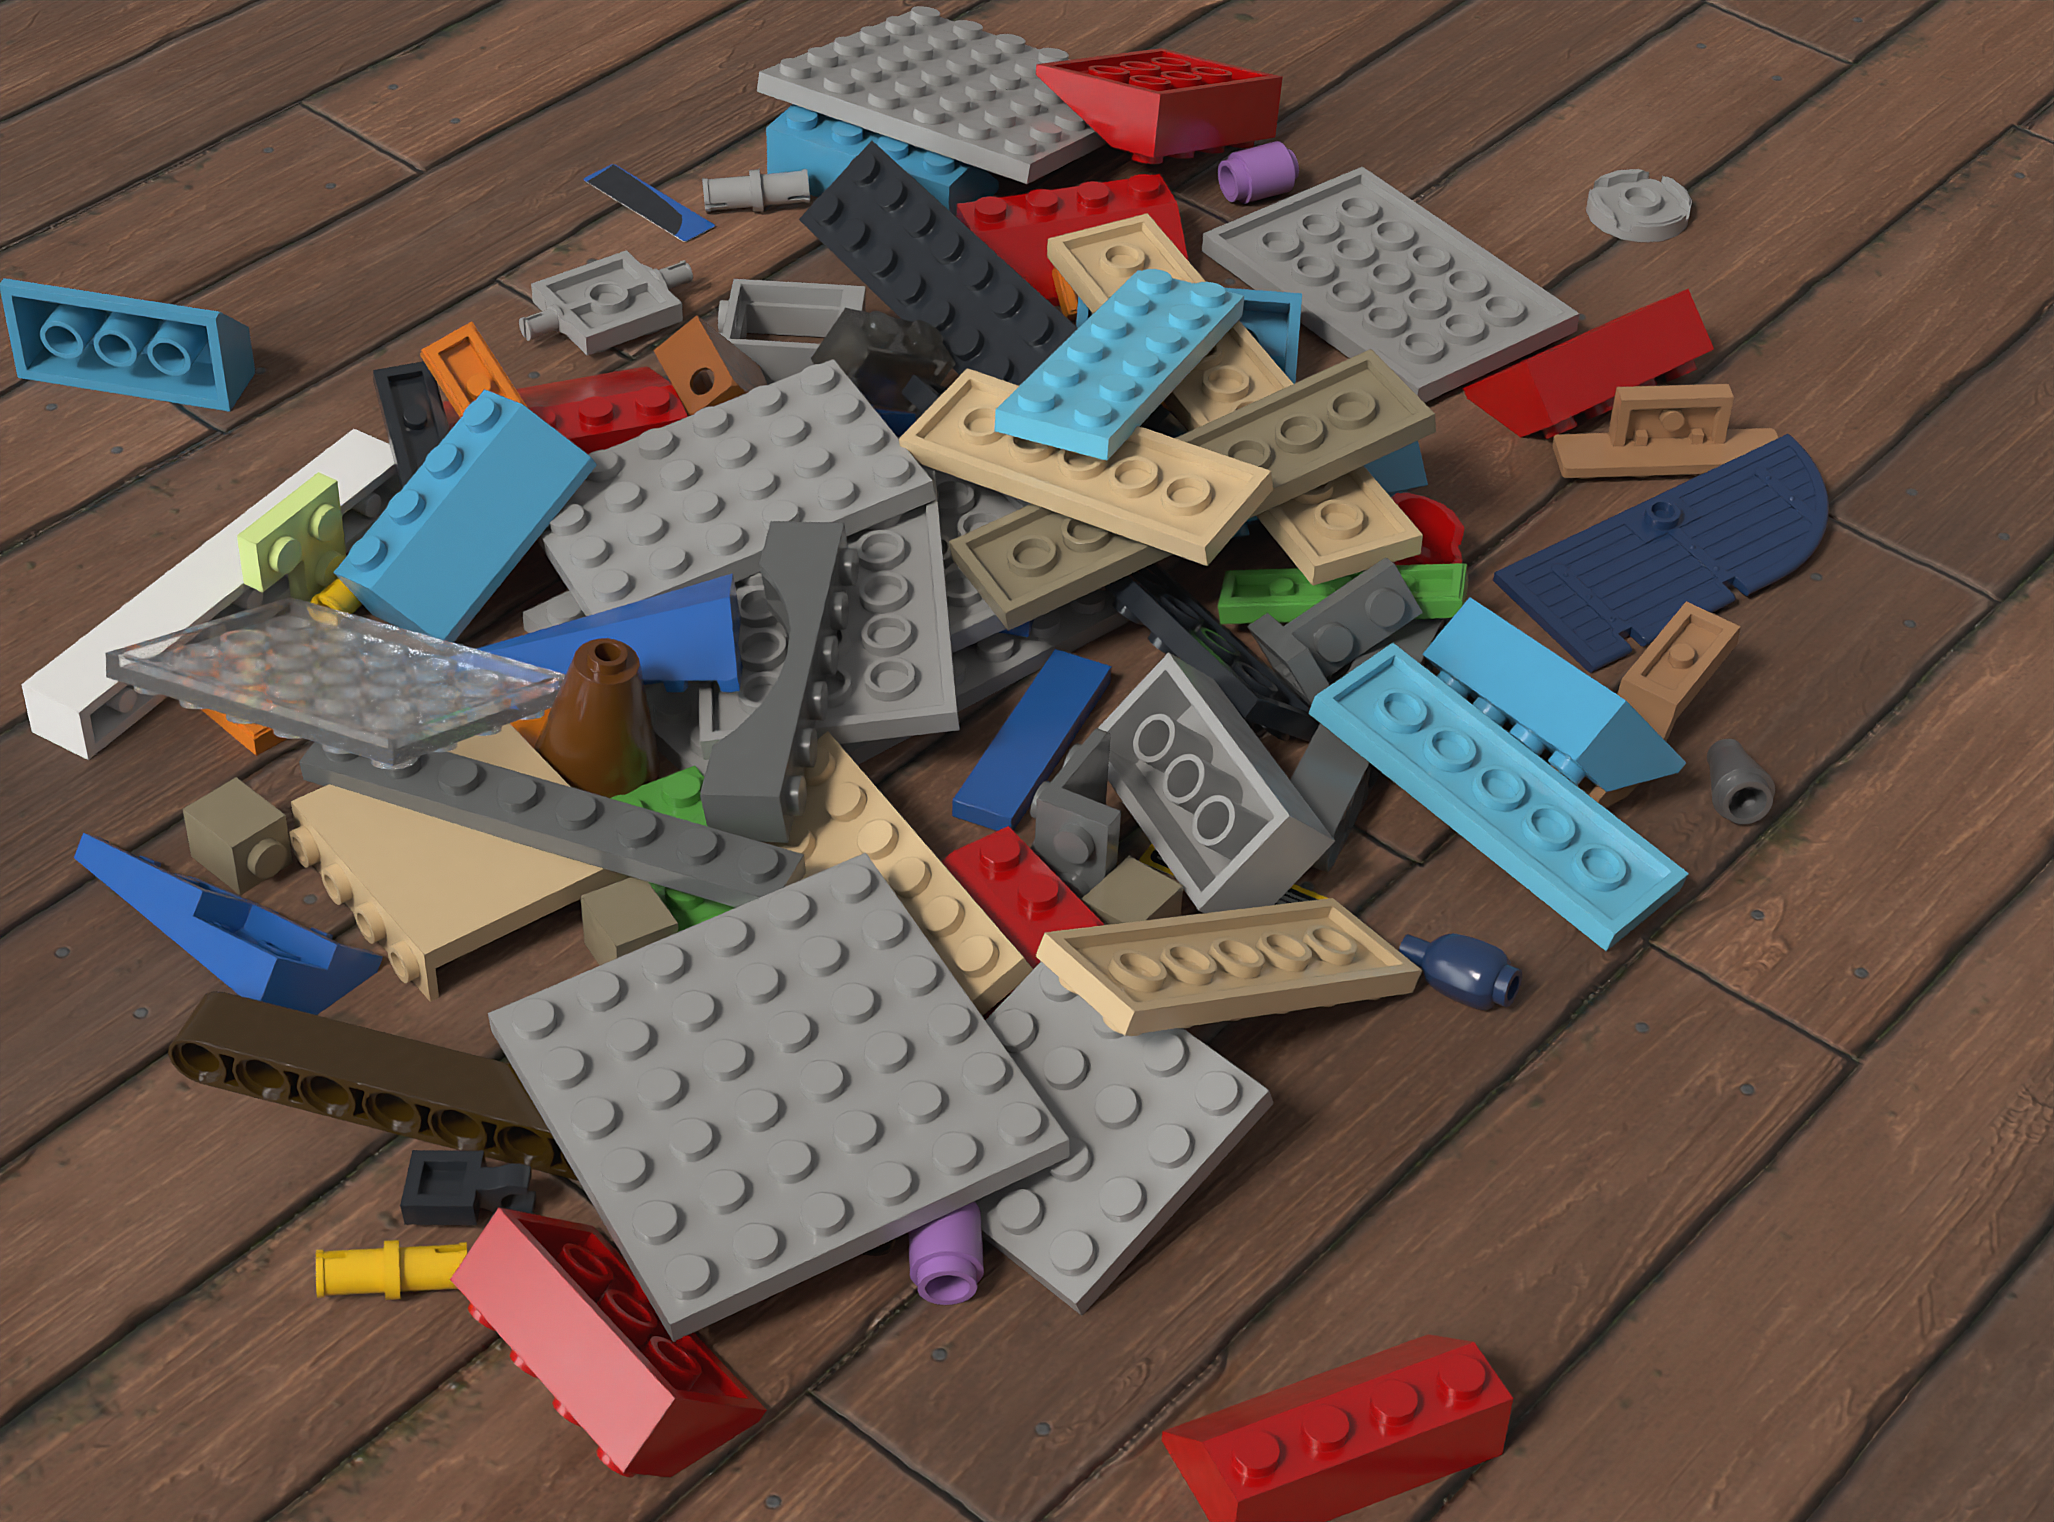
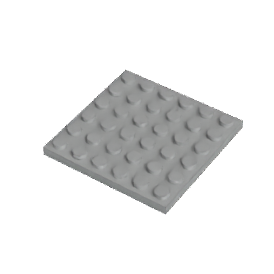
M913 7L910 12L900 16L888 17L885 22L875 26L863 27L860 32L850 36L837 37L834 42L822 47L810 48L807 53L795 58L782 59L780 64L760 71L758 77L757 92L1025 184L1107 144L1097 132L1036 75L1037 64L1071 60L1068 59L1069 54L1055 48L1037 49L1025 45V39L1012 34L994 35L982 31L983 26L977 22L968 20L951 21L940 17V12L930 7Z
M866 853L488 1013L493 1035L673 1342L1070 1157L1068 1136Z

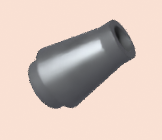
M1722 739L1715 742L1707 752V762L1710 766L1712 803L1715 810L1722 817L1737 824H1750L1762 819L1771 809L1775 795V785L1772 778L1744 751L1738 741Z

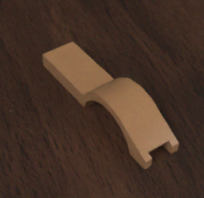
M1686 601L1622 678L1617 695L1625 699L1667 741L1676 719L1738 644L1741 626ZM1584 777L1578 785H1575L1604 808H1607L1627 797L1638 784L1606 792Z

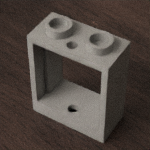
M733 279L729 301L720 300L718 331L760 366L767 385L800 373L811 365L822 364L832 359L836 361L852 382H858L866 333V286ZM747 333L829 337L835 338L833 345L746 340Z

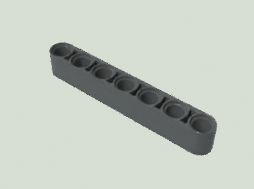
M1452 618L1411 620L1355 658L1348 673L1391 643L1397 645L1432 672L1434 665L1422 654ZM1321 723L1290 781L1335 840L1311 866L1329 872L1334 866L1381 771Z

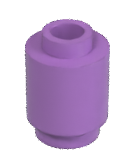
M1279 141L1231 153L1228 160L1221 161L1218 167L1219 185L1225 198L1230 202L1239 200L1242 204L1290 192L1299 174V166L1295 154Z
M971 1202L908 1232L910 1278L918 1286L919 1295L928 1302L940 1305L964 1302L975 1294L977 1283L983 1277L981 1211L975 1202Z

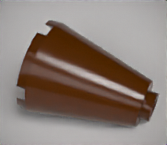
M601 638L582 644L575 652L534 749L570 787L607 798L628 794L642 785L658 780L660 758L639 657L629 645L615 639Z

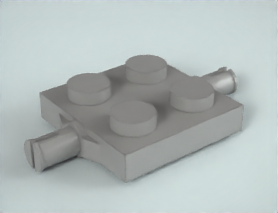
M626 250L531 284L533 303L542 312L520 318L519 327L521 333L527 341L552 331L564 333L587 356L609 350L615 345L637 337L656 333L662 328L683 321L682 302L669 289L691 283L693 281L692 269L685 260L660 270L652 269L639 263Z

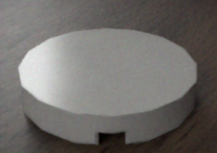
M1617 170L1599 177L1594 182L1593 189L1589 191L1586 212L1590 221L1607 234L1635 242H1659L1676 237L1687 228L1692 200L1687 190L1672 178L1662 176L1660 182L1648 179L1649 172L1644 170Z

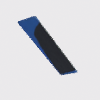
M611 164L584 178V181L682 241H688L715 226L710 221L615 164Z

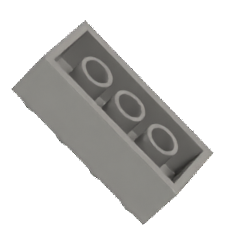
M1169 652L1098 727V729L1111 734L1108 768L1109 783L1178 882L1183 885V889L1194 905L1203 913L1274 905L1335 842L1334 838L1216 681Z

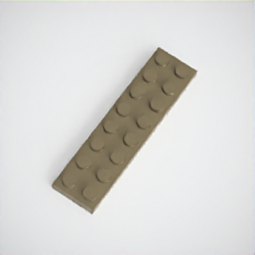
M1369 349L1175 439L1271 471L1273 491L1248 518L1250 519L1435 433L1436 421L1435 413L1372 349ZM1034 504L1027 505L949 541L953 561L1008 631L1172 555V553Z

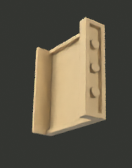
M498 710L421 743L569 786ZM330 784L291 801L295 829L289 832V840L297 859L304 867L313 865L321 874L323 884L331 899L337 905L346 903L353 911L357 925L365 939L371 944L378 941L388 952L390 963L400 980L404 983L413 981L430 1002L439 998L435 968L581 899V896L631 877L508 841Z

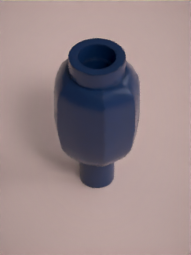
M1452 933L1442 935L1432 942H1428L1407 934L1399 947L1400 953L1416 966L1422 968L1426 981L1437 992L1474 1009L1487 1010L1495 1004L1509 1007L1520 989L1522 970L1511 966L1510 960L1501 949L1476 938Z

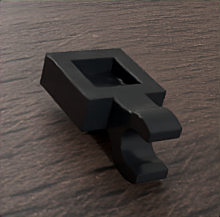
M412 1150L400 1204L404 1225H477L480 1208L487 1209L495 1214L498 1208L534 1214L537 1198L536 1191H529L532 1169L524 1164L487 1167L484 1151Z

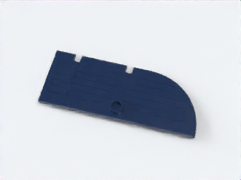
M1786 434L1494 572L1493 581L1585 670L1592 673L1632 652L1631 646L1623 638L1630 635L1642 647L1652 643L1686 601L1713 613L1735 602L1734 594L1727 587L1733 585L1743 595L1747 596L1780 580L1799 568L1814 553L1826 531L1829 516L1828 493L1822 475L1812 458L1790 434Z

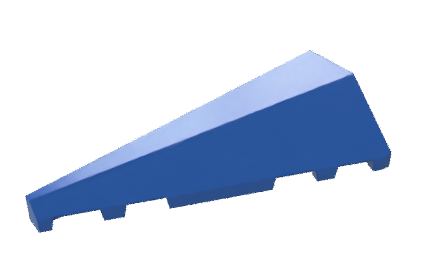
M733 573L433 661L431 666L435 693H445L449 688L481 684L484 693H501L505 689V681H532L537 693H558L577 649L588 641L601 638L621 641L629 645L637 653L644 685L664 683L667 692H684L688 688V681L717 680L721 692L740 691L743 669L738 644L741 616Z
M83 833L74 856L79 863L242 997L318 1015L378 972L383 956L377 953L337 943L332 940L333 935L317 928L308 929L279 915L277 911L196 877H188L178 873L172 874L160 868V862L145 856L137 857L110 844L108 840L86 833Z

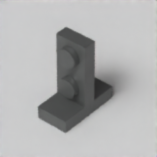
M1385 557L1285 626H1282L1271 615L1266 613L1247 627L1275 673L1311 706L1314 697L1330 686L1326 680L1327 677L1423 612L1395 564Z

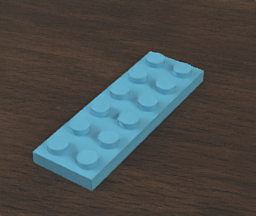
M1138 270L996 408L994 431L1107 461L1132 435L1135 428L1140 426L1238 322L1243 315L1244 295L1225 291V288L1217 283H1191L1174 279L1168 272L1163 270Z
M1394 643L1388 645L1314 697L1308 714L1605 951L1610 949L1678 893L1689 874Z

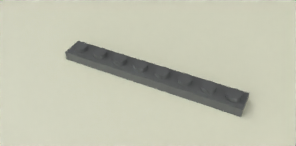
M333 718L299 761L303 780L322 786L329 784L508 841L732 907H739L802 880L806 873L804 854Z

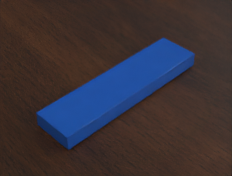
M1055 649L953 798L952 816L996 831L1007 826L1014 831L1032 804L1039 786L1044 781H1047L1111 683L1112 666Z

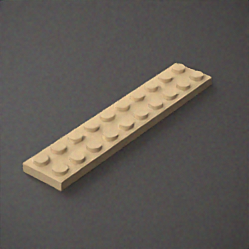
M1148 213L1048 238L1047 258L1093 314L1138 270L1158 269L1168 272L1174 279L1191 283L1206 282ZM1238 320L1165 398L1164 402L1181 424L1190 432L1293 385V383ZM1364 466L1256 515L1312 586L1367 570L1385 557L1391 562L1421 554L1423 534Z

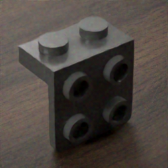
M1098 728L1090 734L1082 745L1077 743L1070 749L1063 768L1051 782L1044 781L1039 786L1030 810L1031 817L1036 819L1035 839L1031 845V850L1080 900L1117 867L1121 811L1106 805L1111 734Z

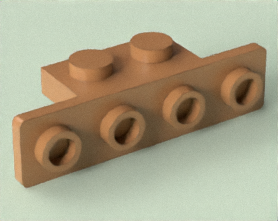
M1729 384L1633 386L1616 388L1609 433L1557 434L1554 436L1552 447L1561 475L1565 478L1593 479L1595 477L1620 476L1645 478L1653 475L1685 474L1699 476L1777 439L1778 435L1772 428L1728 429L1734 400Z

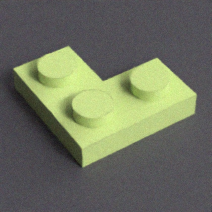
M316 473L237 535L244 584L264 592L285 574H288L291 598L310 607L312 598L316 594L321 593L337 578L334 571L346 558L337 480L322 473Z

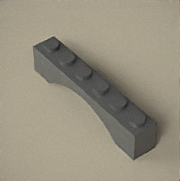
M770 521L760 560V569L768 610L783 626L789 638L788 653L778 680L762 704L737 729L712 746L700 792L708 827L760 842L788 843L794 816H803L805 812L807 787L804 772L805 768H814L816 764L818 740L815 724L816 720L824 721L827 716L828 687L825 681L827 675H835L837 672L839 646L836 634L837 630H845L847 628L849 600L846 590L847 586H856L859 573L857 549L848 548L844 523Z

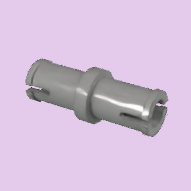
M760 169L749 170L748 176L715 179L702 178L706 213L716 210L753 207V212H763V206L810 203L807 169L760 174Z

